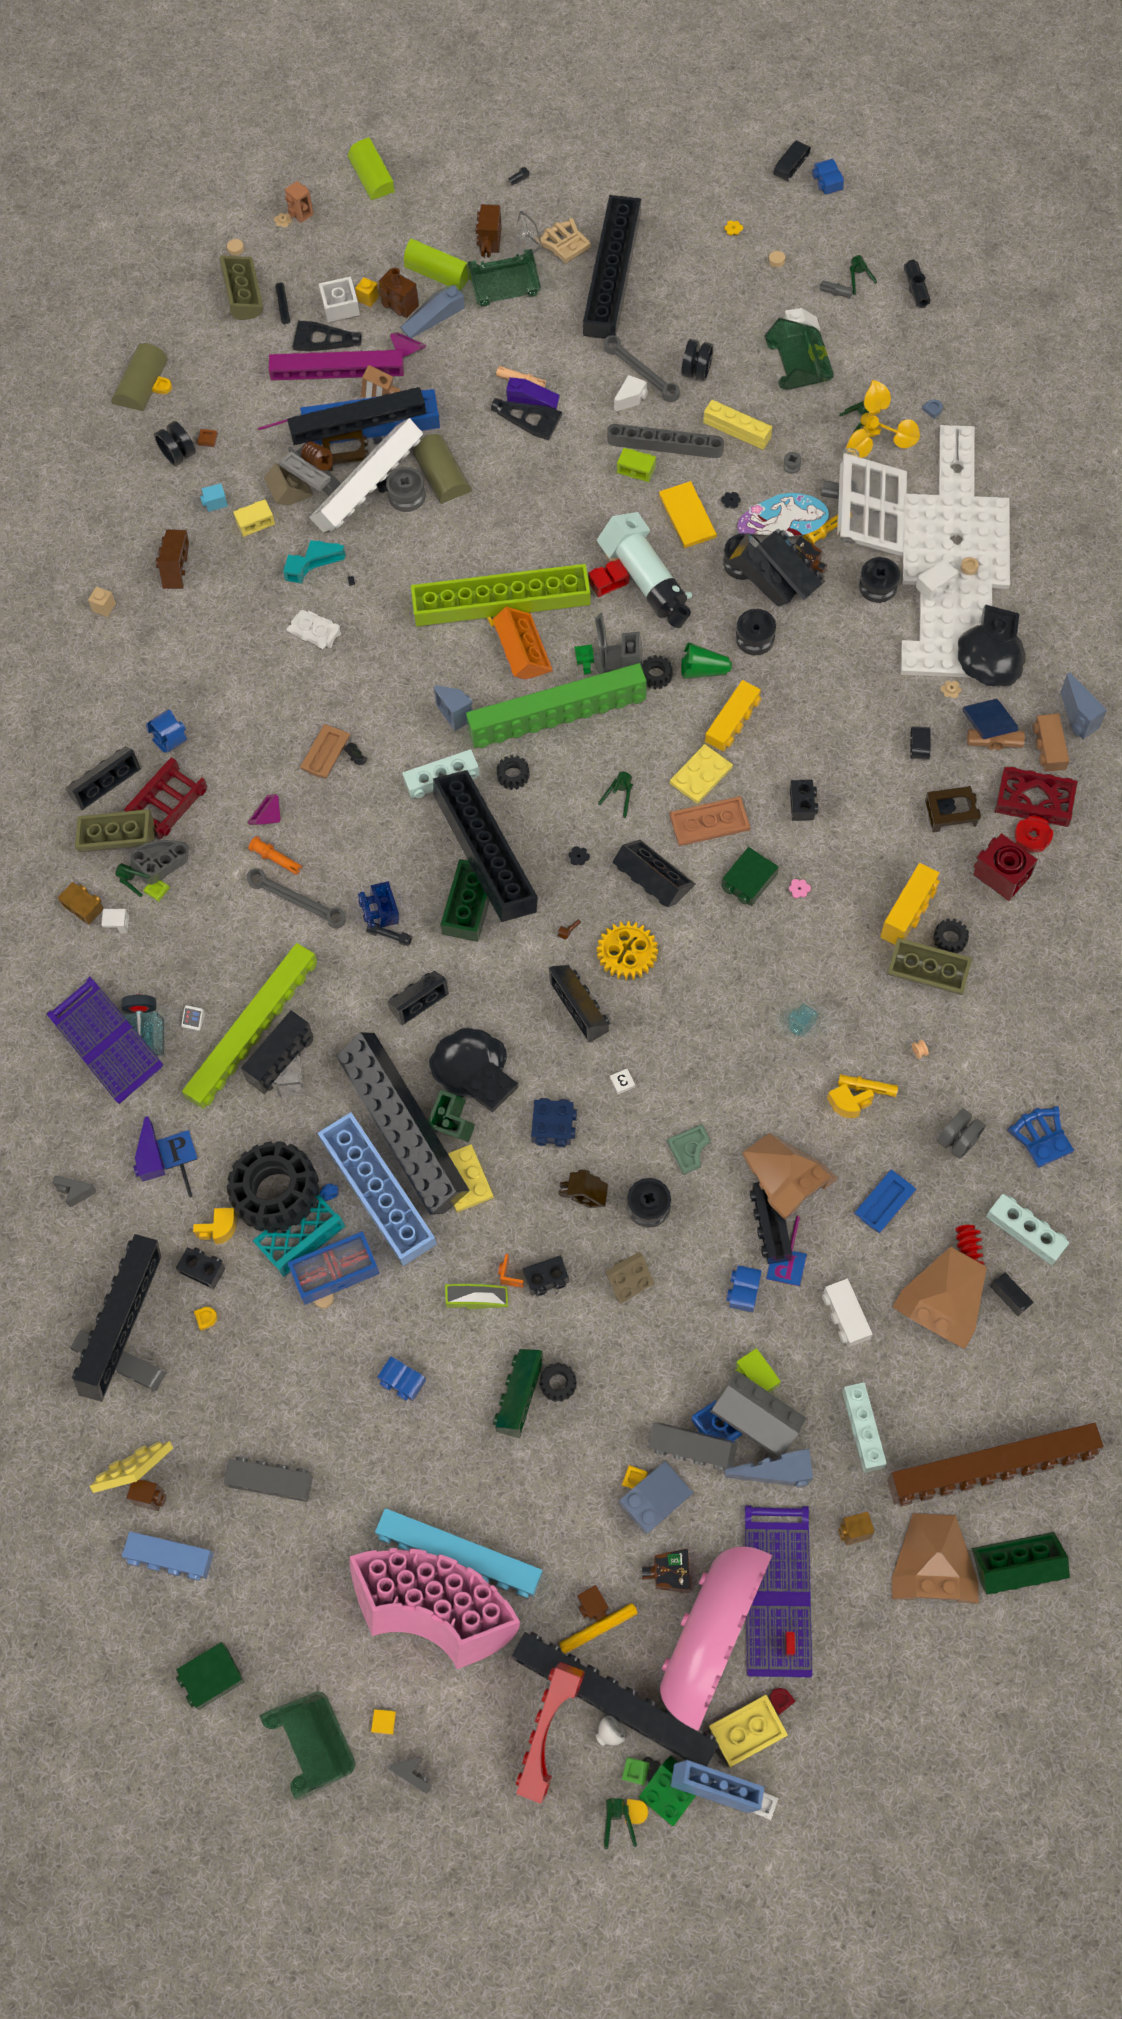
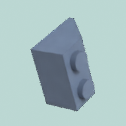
M434 686L436 706L453 730L456 731L467 725L466 712L473 711L471 707L473 702L468 694L465 695L461 689Z

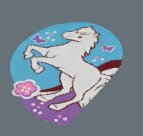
M800 493L778 494L750 507V510L739 519L738 531L744 534L770 535L779 528L784 530L788 536L804 535L820 528L827 521L829 512L823 502L812 496Z

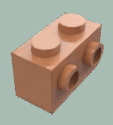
M298 181L289 185L285 189L288 213L292 218L295 217L302 223L314 215L310 192L305 185L300 184Z

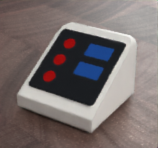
M185 1005L181 1027L200 1031L205 1017L204 1010Z

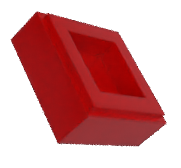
M786 1632L785 1656H793L795 1654V1633Z

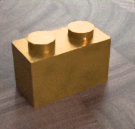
M71 882L57 897L64 908L88 925L104 909L101 904L102 900L95 894L90 895L83 885H76L74 882Z
M868 1511L843 1518L840 1528H838L840 1540L845 1541L846 1546L869 1540L875 1533Z

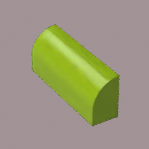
M370 137L354 143L348 151V158L371 201L394 193L393 180Z
M410 238L404 252V267L444 285H455L461 291L469 280L467 262Z

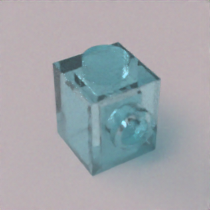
M802 1003L797 1011L793 1010L788 1017V1020H790L788 1027L793 1034L805 1037L817 1022L819 1013Z

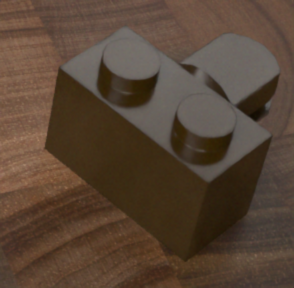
M580 1169L578 1172H571L569 1181L560 1182L559 1196L571 1198L574 1202L583 1204L588 1208L606 1206L608 1184L602 1181L600 1177L592 1175L590 1171Z

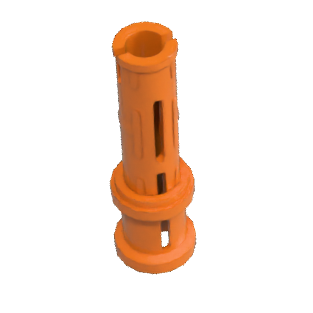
M255 836L251 840L248 849L251 852L255 851L260 854L263 859L272 860L294 875L300 872L298 868L302 869L301 864L276 851L272 844H266L260 840V837Z

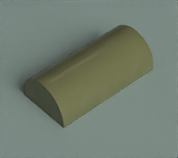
M220 255L219 261L231 315L238 320L256 318L261 314L263 304L253 258Z
M141 343L136 347L112 397V404L144 411L153 392L152 387L158 376H161L168 361L167 356L161 349L148 343Z
M430 434L421 438V441L413 448V454L440 504L472 492L444 438L439 434Z
M149 809L78 816L75 849L78 852L139 847L153 842L155 839L153 816Z
M898 938L887 975L963 995L973 958Z

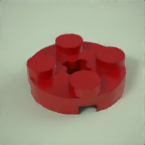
M1029 816L1027 819L1019 821L1014 833L1016 844L1029 852H1042L1050 845L1053 838V830L1044 818ZM1035 831L1038 837H1032L1029 833Z

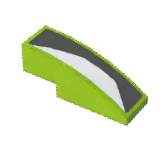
M445 1284L447 1308L467 1307V1309L508 1307L507 1287L483 1284Z

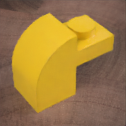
M844 1084L829 1091L827 1099L833 1110L840 1116L856 1118L859 1117L861 1109H865L872 1104L874 1093L869 1089L853 1097L847 1085Z
M214 1208L213 1224H193V1233L201 1240H209L213 1237L215 1244L224 1243L235 1233L237 1213L234 1208Z

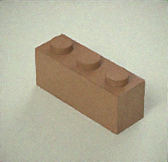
M1060 715L1037 716L1032 728L1033 733L1037 734L1036 748L1041 753L1039 755L1040 766H1043L1044 772L1066 770L1069 764V757Z

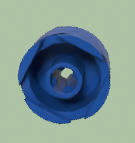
M169 709L146 723L148 733H152L154 736L153 742L164 753L166 751L169 753L187 740L184 734L186 730L184 724L181 721L178 722Z

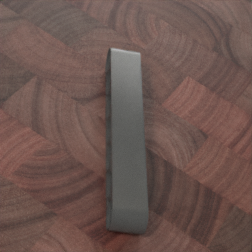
M611 424L607 428V442L612 446L708 458H719L724 452V440L716 435L623 424Z

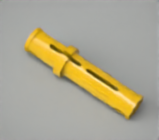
M839 1075L838 1086L846 1084L848 1088L855 1089L858 1092L859 1090L867 1091L871 1089L873 1093L892 1097L897 1095L898 1085L863 1079L862 1076Z

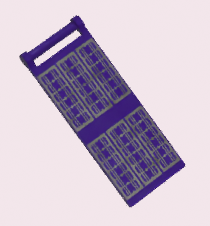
M88 977L86 979L87 982L53 1011L47 1012L46 1015L52 1020L114 1100L120 1104L164 1065L91 977ZM91 987L93 988L90 992H88L83 998H81L76 1004H74L69 1010H67L62 1016L58 1018V1016L63 1011H65L70 1005H72Z
M745 1505V1547L756 1548L772 1555L746 1617L747 1675L749 1677L811 1678L812 1635L809 1507L761 1508ZM752 1516L802 1517V1523L752 1522ZM786 1632L795 1633V1654L793 1656H785Z

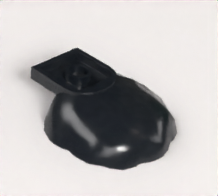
M985 604L981 625L965 631L958 639V661L966 675L987 686H1011L1022 676L1026 656L1022 641L1017 636L1020 613Z
M462 1028L454 1034L446 1036L437 1044L434 1053L429 1059V1067L433 1078L442 1084L447 1092L462 1098H474L492 1113L518 1088V1083L503 1072L507 1059L504 1044L483 1030Z

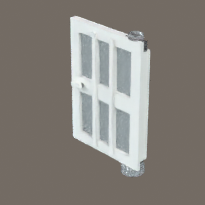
M853 448L845 449L842 452L837 535H839V539L842 540L844 546L856 543L903 556L904 498L907 491V471L859 458L858 450Z

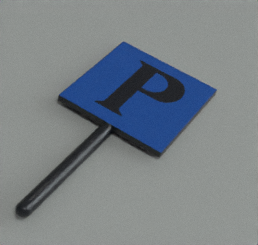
M187 1130L159 1139L157 1142L165 1170L180 1165L187 1193L191 1198L192 1192L184 1164L197 1160V1155L190 1131Z

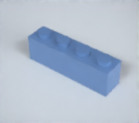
M129 1531L122 1557L127 1560L129 1565L139 1567V1564L142 1563L146 1564L147 1569L159 1571L160 1568L168 1570V1574L179 1576L180 1573L188 1574L187 1578L200 1581V1578L207 1579L214 1553L207 1549Z
M689 1760L674 1764L671 1787L746 1813L761 1810L764 1794L763 1786Z

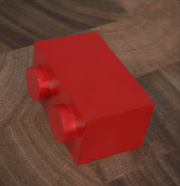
M620 559L608 562L604 568H595L588 572V581L599 598L628 585L629 573Z

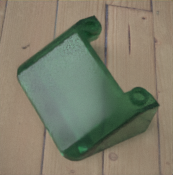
M778 318L764 335L768 348L771 350L778 349L786 376H782L779 379L780 388L787 390L830 381L834 377L821 333L814 326Z
M311 1693L259 1715L262 1724L268 1729L273 1730L281 1726L284 1727L303 1773L296 1776L290 1785L291 1793L295 1800L300 1801L353 1773L356 1766L355 1759L329 1699L324 1693Z

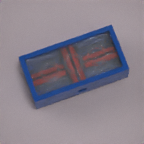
M363 1231L287 1262L305 1305L380 1274Z

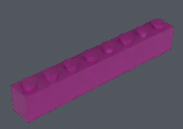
M403 350L269 354V375L271 381L362 378L368 365L392 377L404 376Z

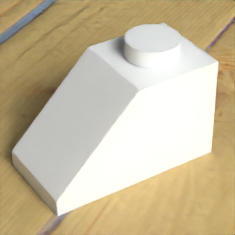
M803 308L785 311L784 326L787 336L820 331L817 317Z
M628 375L614 399V410L619 411L639 405L642 399L645 400L648 395L647 382Z

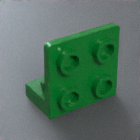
M670 1755L642 1791L639 1798L671 1826H674L697 1795L671 1787L674 1764L679 1762Z

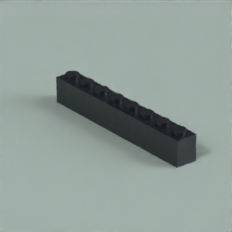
M417 387L287 418L293 445H298L426 414V408L421 389Z

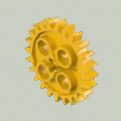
M630 921L627 922L626 926L622 922H620V927L612 924L613 930L606 928V934H601L602 940H598L599 946L597 947V959L600 960V966H604V971L610 970L611 977L616 973L617 979L624 976L625 981H627L628 976L635 980L636 974L642 977V971L648 974V967H654L653 962L657 961V956L655 955H658V949H656L657 942H654V935L650 936V930L644 932V925L637 928V922L630 926ZM627 937L628 940L623 941L620 938ZM642 946L644 949L638 950L636 947ZM616 951L619 954L611 955L610 953ZM627 961H633V962H635V963L632 964V965H629V964H627L626 962H627Z

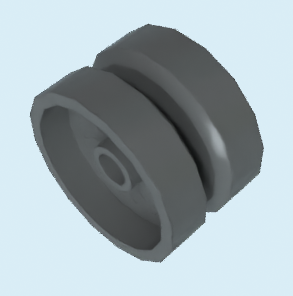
M401 467L389 474L386 482L388 499L391 506L396 510L411 512L423 505L426 498L423 476L418 470L411 467Z
M964 1108L950 1121L937 1141L944 1148L950 1147L956 1141L952 1148V1154L959 1159L975 1145L986 1127V1124L979 1119H975L969 1124L972 1114Z

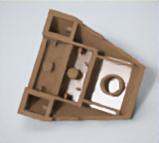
M771 1133L764 1136L742 1153L752 1173L756 1174L759 1179L761 1189L765 1190L769 1204L784 1220L798 1210L803 1200L821 1187L826 1189L838 1179L823 1163Z
M949 1247L902 1289L893 1308L946 1340L965 1349L975 1332L987 1267Z
M912 1514L892 1575V1599L914 1600L915 1598L957 1600V1603H979L978 1579L956 1515Z

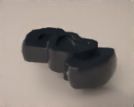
M348 743L345 746L344 751L351 757V761H354L357 765H364L366 763L367 757L362 755V752L357 749L356 744Z

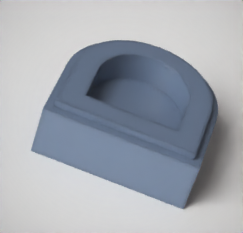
M935 399L929 400L922 406V410L934 419L941 414L943 409L942 403Z

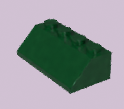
M519 1349L518 1355L514 1354L511 1366L514 1368L512 1374H508L505 1386H508L506 1394L502 1393L499 1405L502 1407L500 1413L495 1414L493 1421L496 1432L520 1439L544 1361L542 1350Z
M1055 1532L972 1548L980 1583L986 1595L1070 1578L1068 1556Z

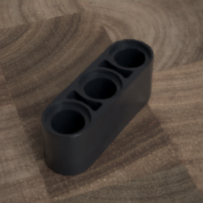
M795 140L775 165L773 175L789 181V178L798 170L797 168L806 160L805 157L809 156L811 147Z

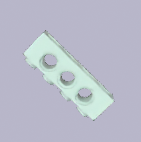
M471 749L402 773L411 799L421 798L425 794L433 792V778H437L439 775L460 772L455 770L462 769L461 771L468 770L473 780L480 776L479 767Z
M1002 1194L986 1216L1052 1266L1070 1243L1063 1234L1053 1231L1047 1222L1038 1220L1029 1209L1019 1206L1011 1196ZM1007 1213L1015 1214L1017 1219H1010ZM1024 1225L1031 1226L1033 1231L1025 1230ZM1041 1237L1047 1238L1050 1244L1043 1243Z
M865 1382L846 1386L842 1393L863 1472L867 1473L884 1469L887 1463Z

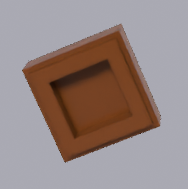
M200 429L197 444L199 446L215 447L218 435L217 430Z

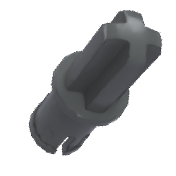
M823 280L820 284V290L833 293L834 296L840 295L851 298L853 288L840 285L839 282L835 284Z

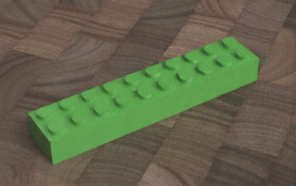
M640 663L466 712L468 731L474 748H485L495 742L502 743L509 738H520L523 734L537 733L544 728H554L558 724L572 723L576 719L589 718L597 713L603 714L610 709H621L631 703H641L646 699V678Z

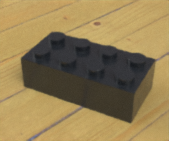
M290 1010L241 1067L246 1081L264 1095L267 1091H271L276 1085V1080L287 1073L288 1066L292 1062H296L301 1055L300 1052L305 1047L308 1048L313 1042L314 1036L309 1022Z

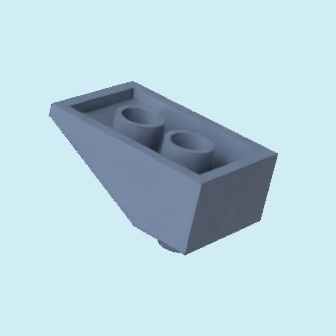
M1069 672L1060 693L1074 734L1085 739L1100 728L1107 709Z
M665 1461L628 1492L618 1503L643 1533L647 1535L690 1497L693 1492Z

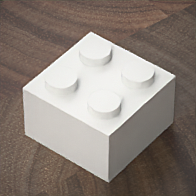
M351 277L319 283L321 299L328 322L360 315Z

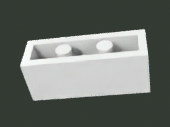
M848 1278L826 1286L822 1295L823 1301L832 1310V1313H830L831 1319L840 1328L838 1333L842 1343H846L849 1348L871 1339L873 1334Z

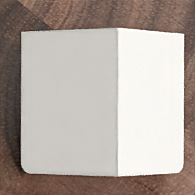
M103 909L102 927H117L120 933H128L129 915L126 909Z

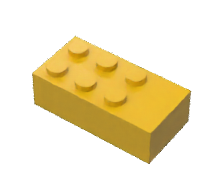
M919 862L887 916L880 938L896 945L898 938L905 940L912 927L916 929L920 922V916L926 912L930 899H933L937 893V887L940 883V880H938L940 872Z

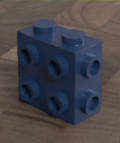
M548 1098L534 1099L532 1143L538 1146L555 1144L557 1147L571 1145V1139H575L576 1127H572L573 1121H577V1109H574V1102H570L567 1099H560L558 1101H551Z

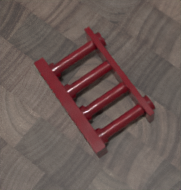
M172 757L124 808L125 812L144 810L148 804H153L166 813L167 817L162 822L153 817L156 828L155 833L160 840L171 832L174 824L198 797L203 796L207 790L204 778L201 777L196 783L179 772L180 768L177 760ZM171 778H176L190 787L191 790L184 796L167 785ZM160 791H165L180 802L172 809L155 798V796Z

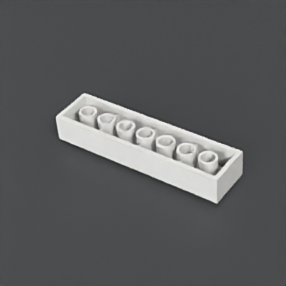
M410 418L396 425L309 518L322 532L328 530L331 532L335 528H339L344 523L343 519L346 516L349 517L355 511L354 507L363 503L366 499L365 496L377 488L376 484L379 481L382 482L388 476L387 472L396 468L399 464L398 461L410 453L409 449L415 447L421 441L419 439L423 435L421 430Z

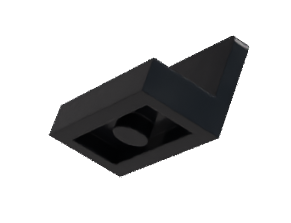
M1006 1272L998 1279L995 1278L990 1285V1288L1017 1316H1020L1034 1303Z

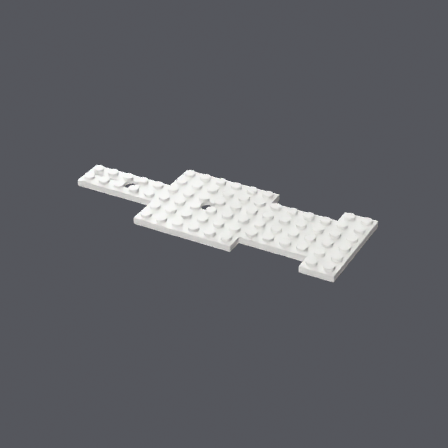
M940 425L939 495L905 494L902 584L916 585L917 578L943 559H946L959 574L957 584L953 588L945 590L939 598L935 597L929 601L920 592L919 641L902 640L901 675L971 678L965 674L958 661V639L965 631L981 625L985 604L992 606V588L1009 589L1010 587L1009 498L974 496V426ZM954 464H959L963 467V470L960 473H954V470L950 467ZM953 535L957 537L959 535L963 541L961 544L956 545L950 540V537ZM973 557L979 562L976 574L965 575L961 571L960 567L963 559Z

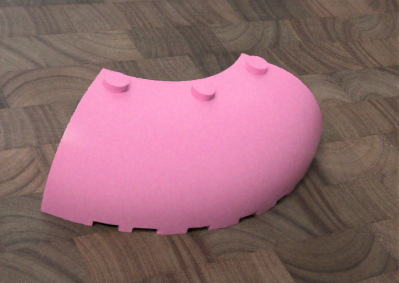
M752 1547L728 1549L716 1557L708 1573L703 1572L699 1582L702 1587L690 1614L685 1613L681 1625L684 1628L671 1659L666 1658L662 1667L665 1674L660 1684V1693L665 1706L678 1720L695 1730L700 1728L772 1555Z
M390 1548V1551H367L350 1556V1571L355 1593L372 1636L388 1632H406L422 1636L443 1649L453 1661L456 1669H459L497 1652L510 1642L519 1629L520 1621L507 1600H504L497 1592V1589L486 1582L478 1572L470 1567L466 1568L458 1564L456 1560L440 1554L439 1556L429 1554L427 1551L419 1549L406 1551L397 1550V1548Z

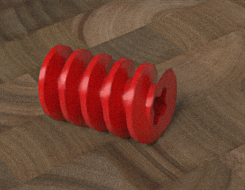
M969 1224L956 1227L955 1231L958 1233L956 1240L959 1241L957 1242L958 1251L984 1265L983 1261H978L979 1258L984 1257V1254L977 1252L983 1249V1246L977 1245V1243L982 1242V1238L976 1237V1235L982 1233L981 1230H976L975 1225Z

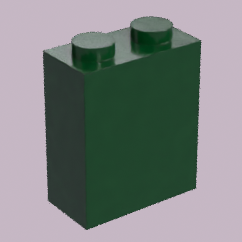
M748 847L724 875L721 887L727 894H733L738 897L742 904H748L752 907L778 875L779 866Z
M223 1642L176 1669L178 1676H176L177 1682L181 1688L185 1687L188 1693L185 1697L190 1707L195 1706L198 1710L245 1683L226 1644Z

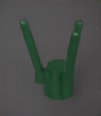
M854 256L851 259L852 266L849 269L851 272L853 295H856L855 272L862 273L866 271L875 284H877V280L869 270L863 256Z
M863 400L846 408L839 416H844L856 409L861 415L869 413V411L865 408ZM861 422L855 428L853 433L862 427Z
M619 772L617 778L614 779L611 786L598 802V805L605 801L612 790L613 794H615L617 790L624 791L627 789L623 818H626L630 793L633 784L630 783L632 776L627 772Z
M123 863L118 865L115 872L116 877L120 878V883L126 885L139 897L143 896L142 893L127 881H131L135 875L148 879L150 875L133 870L130 865L128 866Z
M621 1798L606 1799L605 1849H608L611 1820H620L622 1815L625 1816L632 1844L634 1847H637L629 1816V1806L624 1805V1800Z

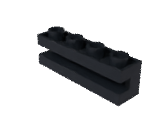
M755 1182L749 1193L751 1202H755L756 1206L753 1209L755 1221H759L760 1227H757L758 1238L763 1240L764 1246H761L762 1257L766 1258L767 1264L791 1261L792 1249L786 1221L769 1204L768 1196L765 1190L761 1189L760 1182Z

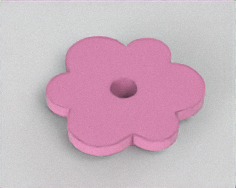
M794 879L791 882V886H789V891L792 892L794 898H799L800 896L805 898L811 890L810 885L806 884L804 879L800 881Z

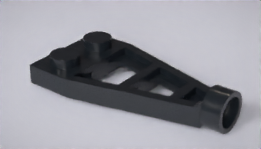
M298 320L292 347L296 351L312 352L361 346L362 334L361 332H350L314 321ZM314 332L326 334L325 340L323 342H312ZM332 334L342 336L341 341L330 342Z
M494 398L491 405V411L496 412L531 435L548 441L562 416V411L547 406L507 402L498 398ZM516 409L524 412L521 418H516L511 415L512 410ZM528 414L541 415L537 425H532L526 421Z

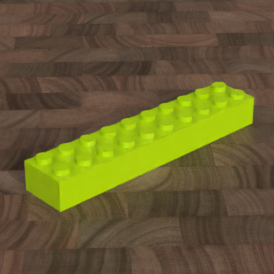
M586 564L411 585L416 626L495 617L505 607L530 613L591 605Z

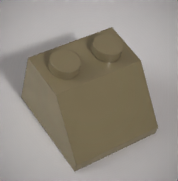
M275 463L264 476L267 487L270 489L274 501L278 504L289 506L313 496L306 482L281 467L280 464Z

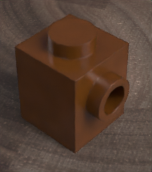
M596 1585L577 1595L581 1604L578 1608L584 1618L588 1617L590 1621L595 1619L597 1622L607 1616L606 1612L609 1611V1607Z

